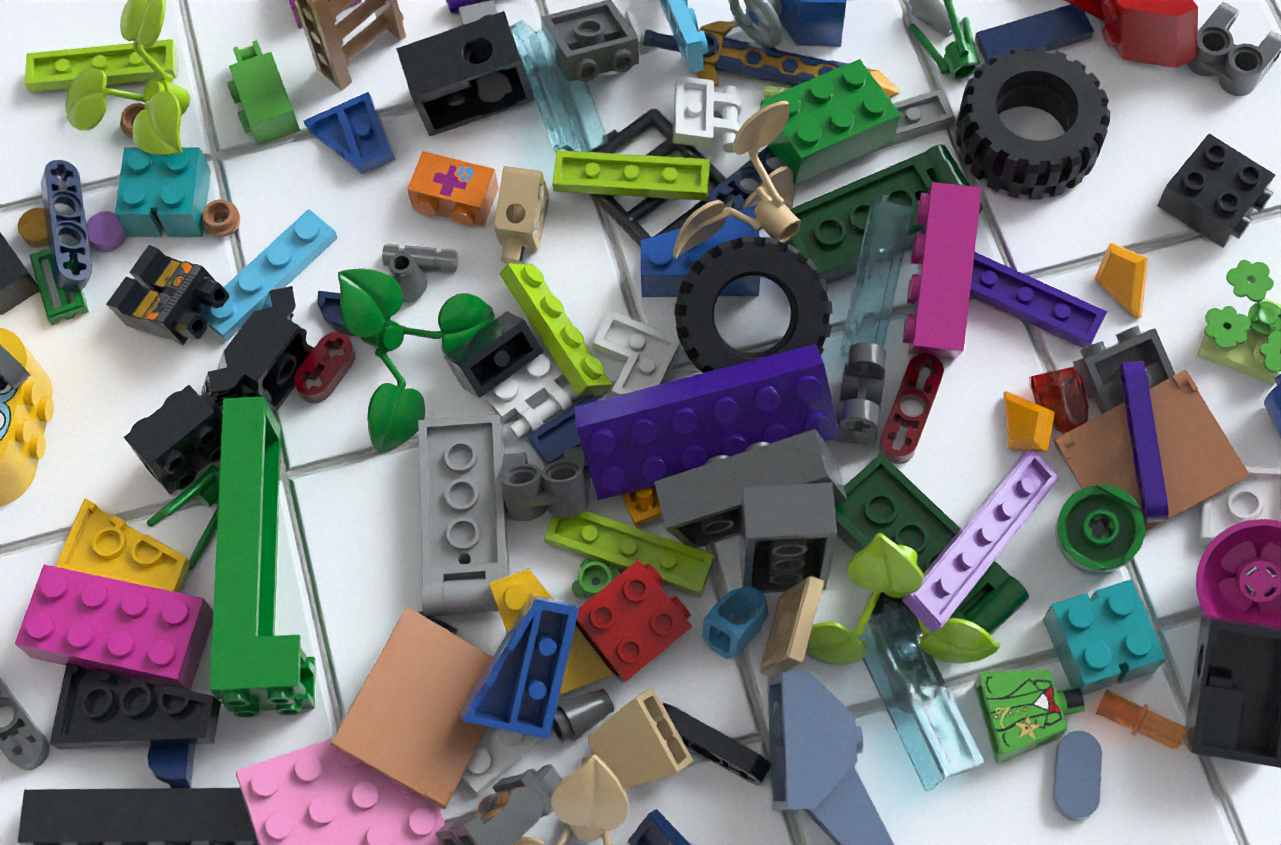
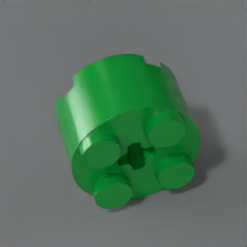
M1107 484L1086 487L1073 493L1064 503L1055 526L1056 545L1063 557L1075 568L1091 574H1110L1124 567L1140 550L1146 533L1144 518L1136 500L1126 491ZM1099 521L1105 522L1107 524L1105 531L1110 534V537L1106 535L1101 536L1100 539L1093 537V529L1088 526L1089 523L1097 525Z

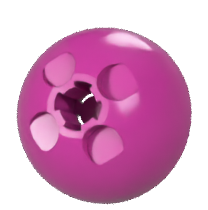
M1252 519L1239 522L1223 530L1208 544L1199 560L1196 572L1197 597L1205 615L1281 627V521ZM1254 566H1256L1257 569L1253 570V571L1249 574V576L1246 575V573L1248 574V572H1249L1251 569L1255 568Z

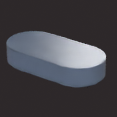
M1085 731L1067 733L1060 740L1055 751L1053 802L1055 808L1062 816L1074 821L1084 820L1091 816L1100 803L1102 749L1098 740Z

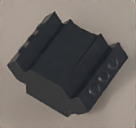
M293 286L269 291L262 310L253 311L235 337L223 350L217 370L207 372L201 394L207 392L218 406H223V399L265 396L273 413L277 412L295 388L294 376L297 370L314 349L306 341V330L292 322V317L294 316L292 312L296 308Z

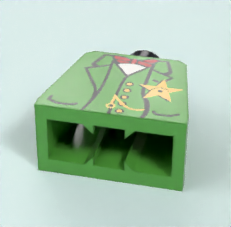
M1048 670L979 673L974 683V689L996 764L1060 739L1067 730L1064 716L1084 712L1085 710L1080 688L1076 686L1056 691L1052 674Z

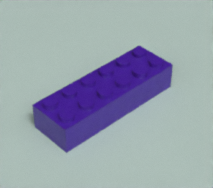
M816 344L574 407L577 432L598 500L655 486V481L706 465V461L710 458L720 455L731 457L746 452L745 449L755 443L768 442L771 444L816 429L825 442L841 438L825 365Z

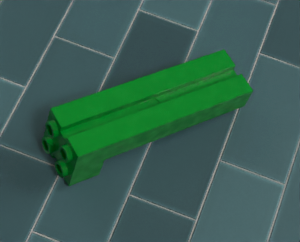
M265 396L223 399L210 691L217 699H222V704L229 712H233L234 716L244 718L256 717L259 715V711L276 710V713L280 715H298L302 713V709L315 708L316 658L314 656L306 657L301 648L300 634L275 636L282 428Z

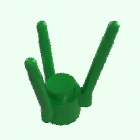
M943 0L955 37V41L945 47L944 58L914 23L909 25V29L937 63L942 75L949 72L951 78L963 79L974 74L980 64L975 51L970 21L968 17H963L962 33L953 1Z
M211 465L193 485L149 518L147 525L153 526L166 516H171L194 497L208 508L214 503L218 505L220 468ZM218 507L192 552L188 570L194 569L217 528Z

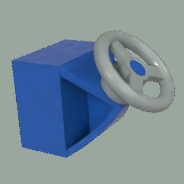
M728 0L730 10L738 25L753 41L770 48L778 46L783 37V25L797 46L841 47L846 0H743L746 6V14L743 12L739 0ZM753 24L757 27L760 26L770 36H766L763 33H761L758 29H756L753 26Z

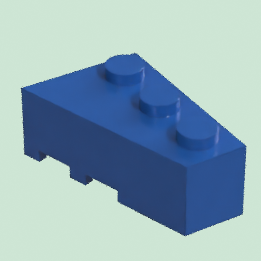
M757 205L738 211L755 219L754 209ZM728 217L724 226L716 234L681 254L677 260L673 257V249L681 228L641 240L642 297H677L679 286L689 271L688 269L706 251L736 238L759 237V232H756L750 225L734 217ZM760 276L738 278L728 284L719 296H759Z
M531 594L459 711L461 720L549 739L579 608L573 603Z

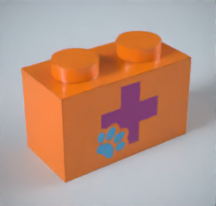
M422 151L407 191L412 209H416L425 216L439 215L451 218L461 225L470 226L475 224L485 227L499 186L494 168Z

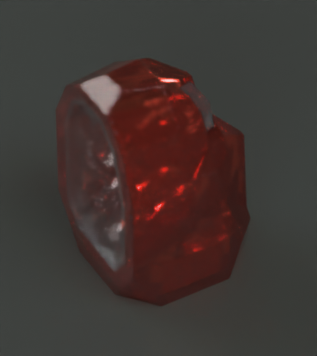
M1074 366L1029 376V387L1032 390L1035 403L1055 412L1052 427L1056 431L1064 434L1087 422L1089 409L1083 379Z

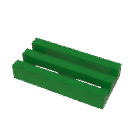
M49 248L29 255L46 316L51 325L59 323V318L65 317L67 320L74 318V313L79 311L82 315L89 313L83 289L73 292L75 302L70 303L67 290L62 289L56 283L55 286L61 307L55 308L42 265V261L48 259L52 272ZM74 259L70 260L67 269L71 270L72 275L78 276L73 271Z

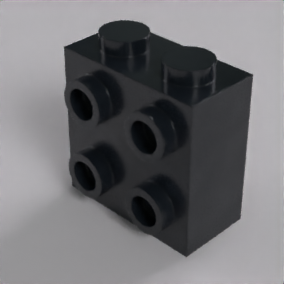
M1208 133L1166 185L1157 206L1224 248L1232 236L1237 239L1242 237L1253 219L1248 217L1254 209L1261 212L1274 194L1273 191L1269 190V187L1276 174Z
M188 385L183 390L168 396L163 406L149 417L137 421L132 426L130 432L123 438L145 468L171 495L177 489H183L191 484L196 474L209 463H215L220 460L222 436L221 409L207 392L199 395Z

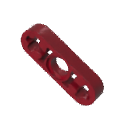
M921 353L909 361L883 429L879 444L880 452L892 463H905L914 456L939 390L944 367L940 359L932 354ZM923 367L930 369V376L927 377L924 388L921 390L916 388L919 372L922 371ZM905 400H916L922 405L923 412L916 417L907 416L900 408L901 403ZM900 426L908 428L904 440L905 445L900 450L892 448L893 441L898 436Z

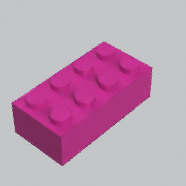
M932 182L928 193H921L917 204L915 224L922 225V234H916L911 255V264H918L917 274H912L911 279H909L907 303L914 304L913 314L907 315V319L904 321L902 343L909 344L908 354L928 353L936 357L956 359L964 351L982 187Z
M43 564L14 644L33 659L65 666L66 663L79 665L87 670L96 671L97 669L110 672L118 677L127 679L137 678L158 686L165 687L168 685L191 691L213 623V609L201 597Z

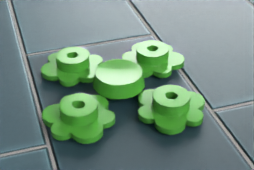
M1241 260L1237 267L1231 268L1227 272L1226 280L1231 286H1234L1233 293L1235 296L1240 298L1247 296L1249 300L1257 303L1250 307L1248 316L1237 314L1236 309L1232 306H1226L1223 310L1218 308L1208 310L1205 315V321L1208 325L1204 329V334L1209 338H1214L1215 344L1221 349H1229L1234 343H1245L1247 340L1246 332L1249 328L1259 336H1268L1267 343H1263L1260 346L1259 352L1265 357L1264 367L1269 372L1278 373L1281 371V332L1279 331L1281 329V309L1274 303L1262 301L1267 291L1273 288L1274 281L1268 277L1270 269L1267 264L1263 262H1254L1252 264L1248 260Z

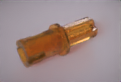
M1109 689L1106 690L1095 713L1131 729V735L1133 736L1139 733L1173 750L1178 749L1186 734V728L1183 725L1149 710V704L1145 703L1143 707L1111 692Z

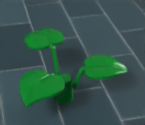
M365 268L342 270L338 272V280L340 284V311L343 323L351 333L360 336L364 343L376 348L375 356L381 358L397 381V386L391 383L381 384L374 391L368 406L367 420L371 443L376 451L385 452L407 441L418 432V420H424L426 409L424 398L419 391L413 388L405 389L406 380L391 361L387 352L399 348L403 343L404 335H412L431 339L442 338L441 348L443 354L446 355L494 321L493 308L478 296L461 293L447 299L438 314L440 331L405 327L389 319V317L395 315L400 310L403 302L401 288L393 277L377 270Z

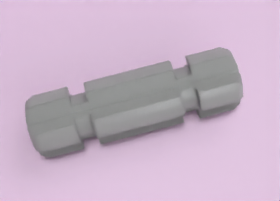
M387 243L382 250L383 265L389 267L390 259L399 252L410 254L421 270L435 271L436 267H438L441 272L453 273L458 267V253L453 249L442 248L441 252H436V248L405 245L403 249L400 248V244Z

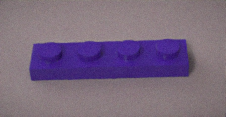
M977 252L974 253L970 289L971 297L1082 348L1092 344L1107 311Z

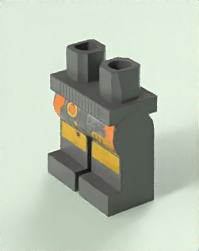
M551 764L544 765L538 771L532 768L522 774L503 778L492 787L496 793L482 799L475 815L447 822L434 834L443 845H513L538 822L540 817L548 816L553 812L551 796L554 788L562 778Z

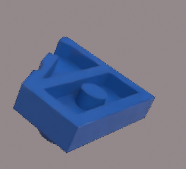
M369 91L303 120L310 133L361 174L396 159L376 104Z

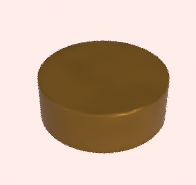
M36 207L26 211L18 221L19 234L28 245L33 247L48 245L43 207Z

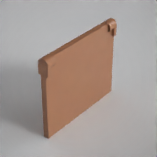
M1184 369L1149 389L1167 494L1168 520L1250 477V474L1207 406L1187 370ZM1124 403L1053 439L1055 448L1068 465L1081 489L1105 484L1118 487L1130 494L1136 500L1141 510ZM1100 521L1105 529L1107 524L1103 521ZM1165 521L1145 523V531H1148L1162 524Z
M406 607L331 740L330 745L417 793L421 798L435 806L446 809L488 727L462 721L459 711L480 679L492 656Z

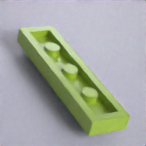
M173 39L156 40L150 47L142 46L144 51L165 73L172 75L173 78H177V47ZM133 43L26 53L25 86L29 92L69 89L75 77L89 68L104 71L107 76L106 85L160 79L157 73L134 51Z
M556 150L552 181L553 192L707 201L710 159Z
M507 263L500 271V277L578 396L603 395L612 386V383L604 373L602 363L593 356L585 344L583 334L574 327L564 312V306L561 301L553 295L545 283L542 272L533 264Z
M586 510L571 517H557L553 515L544 535L545 544L588 559H594L608 566H614L622 571H625L638 559L644 566L649 563L664 581L662 585L697 597L702 595L715 560V555Z

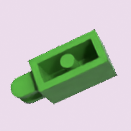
M255 40L252 41V46L240 50L238 46L233 48L237 63L229 65L233 80L227 82L234 103L241 102L244 110L237 113L244 132L252 131L257 145L298 132L300 128L272 52L262 54L259 43Z

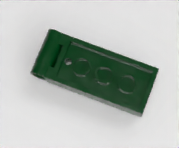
M938 144L923 153L791 208L790 210L801 221V227L785 244L792 245L800 250L799 252L804 257L810 258L817 266L818 274L821 278L825 279L828 285L911 249L913 241L916 240V234H922V225L915 224L918 200H920L921 193H928L932 182L970 186L947 147L944 144ZM980 202L979 214H980V213L982 212V210H983V205L981 204V202Z
M882 453L844 486L847 501L835 504L837 535L856 553L868 546L874 537L881 532L894 544L910 547L917 553V566L922 574L926 572L961 529ZM994 560L949 618L970 621L983 628L991 636L1029 600V594L1017 579L1007 573Z

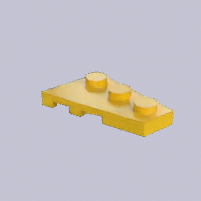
M84 498L55 567L179 593L190 563L184 555L148 534L143 535L128 526L124 520L114 514L112 516L99 509L95 503Z
M529 568L489 582L506 632L509 631L531 594L553 599ZM576 627L559 695L613 675Z

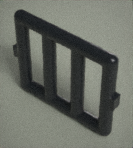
M655 108L648 110L620 132H617L615 129L603 137V144L592 151L595 153L615 154L654 126L666 140L646 154V156L669 157L678 151L684 158L707 159L693 145L673 143V124ZM710 162L709 183L716 188L727 178ZM590 194L640 248L641 240L651 236L639 222L670 200V198L646 197L627 212L614 198L616 195ZM701 200L655 236L681 228L688 217L698 208L707 204V201Z

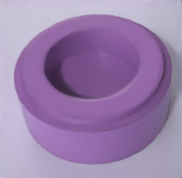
M99 212L93 215L87 222L89 241L97 250H115L124 243L127 237L114 212Z

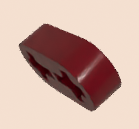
M331 332L325 335L297 370L294 376V384L304 401L320 403L326 400L353 365L356 359V352L347 335L340 332ZM342 346L344 354L342 356L335 354L331 359L329 350L331 348L338 350ZM319 377L322 385L319 387L313 385L308 390L306 381L308 379L315 381Z

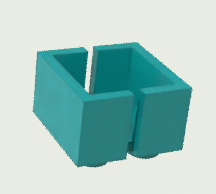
M124 147L114 215L127 237H161L162 229L153 212H157V216L169 237H203L204 227L201 217L207 205L211 170L200 147H182L183 153L169 156L150 154L138 147Z
M1132 579L1095 590L1091 598L1088 593L1053 603L1042 619L1070 687L1078 686L1082 695L1111 687L1116 679L1121 684L1155 673L1167 659Z

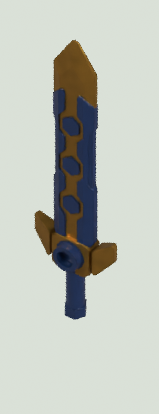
M719 20L700 26V30H697L698 32L703 31L706 36L708 53L703 54L704 70L694 72L693 74L699 79L713 80L716 87H719L720 84L716 70L797 86L848 63L835 60L828 61L727 38L725 36L734 28V23ZM645 30L643 46L680 53L674 36L658 33L653 30ZM867 68L888 98L899 94V88L879 70Z

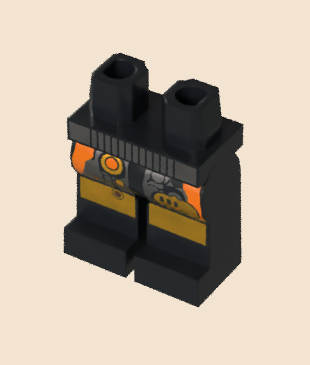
M149 245L129 272L135 279L126 276L106 305L126 326L165 339H173L174 342L184 345L188 338L200 339L207 330L208 321L204 318L210 307L215 309L222 308L229 298V293L203 266L176 260L164 255L159 248Z

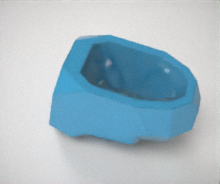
M741 587L731 590L712 607L704 618L702 637L712 651L725 659L736 657L744 652L747 645L761 631L762 625L769 614L765 594L753 587Z

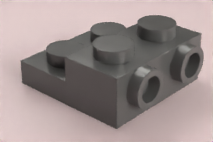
M605 0L541 17L542 30L555 51V62L568 82L575 80L590 82L598 74L610 71L624 73L629 71L633 65L639 64L638 38L612 0Z
M1137 325L1117 333L1115 336L1118 342L1108 347H1105L1104 342L1100 341L1080 350L1082 358L1073 361V365L1088 399H1095L1101 414L1124 403L1120 379V364L1143 361L1149 389L1175 375L1156 328L1141 332Z

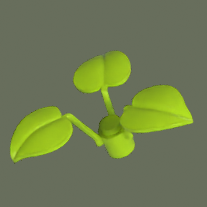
M128 0L124 5L120 18V32L123 39L133 42L134 51L157 73L160 79L148 82L142 95L106 88L107 76L102 70L89 68L82 71L72 81L66 96V118L72 127L81 131H87L99 125L107 109L106 96L145 102V109L136 115L132 126V136L136 146L145 152L160 156L183 153L180 139L181 115L189 107L190 94L186 89L172 84L173 76L165 73L142 47H150L158 39L164 23L166 0Z
M881 532L878 533L868 546L851 558L847 567V574L853 582L864 589L873 591L857 626L853 630L848 631L845 626L837 622L813 624L805 653L817 660L834 665H850L862 660L866 655L867 647L863 641L857 638L862 635L881 592L883 591L890 597L902 598L907 593L915 592L922 586L923 574L917 566V553L910 547L894 544ZM949 618L940 629L931 633L919 620L921 630L926 633L920 637L919 646L925 653L938 660L949 663H971L991 656L1000 648V643L995 642L987 631L970 621Z

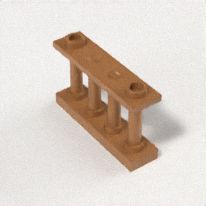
M294 0L317 70L341 91L352 83L348 69L350 65L349 60L385 30L391 32L400 41L406 38L403 25L404 16L399 9L397 0H365L336 25V16L356 0H331L330 2L328 0ZM375 13L376 19L345 45L341 46L344 43L343 38Z

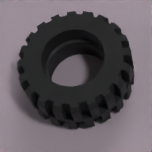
M1033 47L1032 51H1024V48L1010 50L1008 56L1000 53L990 58L989 65L987 63L982 64L974 72L973 78L968 80L956 122V145L961 148L959 155L963 163L966 165L972 164L970 172L978 180L986 179L988 181L987 187L998 192L999 188L1006 190L1010 197L1019 198L1020 194L1029 195V199H1042L1044 193H1049L1050 197L1063 194L1066 186L1068 189H1072L1082 182L1085 175H1089L1095 166L1108 132L1110 110L1107 105L1109 100L1106 92L1103 89H1099L1101 82L1092 72L1087 74L1085 72L1086 66L1077 59L1072 62L1066 59L1067 54L1057 50L1055 54L1045 52V48ZM1015 107L1037 108L1053 116L1060 123L1065 133L1050 140H1029L1011 132L1002 123L998 115Z
M748 236L729 240L714 246L696 260L688 269L689 271L685 278L681 281L674 310L678 339L685 354L700 372L706 373L813 344L817 345L820 355H822L825 350L822 348L826 337H830L832 328L829 325L830 314H833L832 301L828 299L826 291L828 286L825 279L820 277L816 270L817 266L810 258L804 257L799 252L800 250L790 244L782 243L778 239ZM744 276H760L773 281L785 293L790 305V322L785 335L773 347L756 353L742 352L728 345L718 333L714 320L715 304L722 290L734 280Z

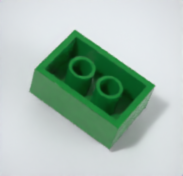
M861 59L761 101L760 109L780 101L786 100L789 103L790 114L784 129L767 145L782 167L788 166L792 170L794 175L793 183L795 185L892 143L901 116Z

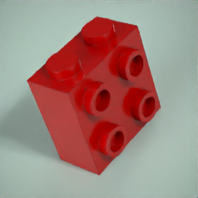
M639 559L579 607L575 625L621 683L628 681L693 627L687 620L691 614L686 606L676 596L670 599L661 588L664 581L657 570L649 563L644 566Z

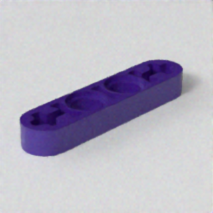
M1143 361L1120 364L1121 387L1142 515L1145 523L1166 521L1169 515L1168 501L1146 368Z

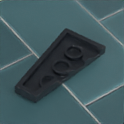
M66 663L49 744L57 749L214 744L221 701L215 696L168 685L165 687L150 684L146 680L137 678L127 679L115 676L110 672L97 669L96 671L87 670L79 665Z

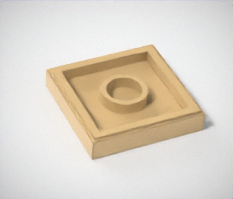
M809 576L779 596L759 669L761 674L771 677L803 663L824 584L823 580Z

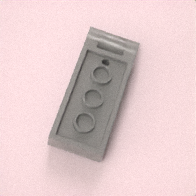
M500 414L418 420L422 605L424 616L499 611L489 582L509 575L507 510L500 479L504 458L503 425Z

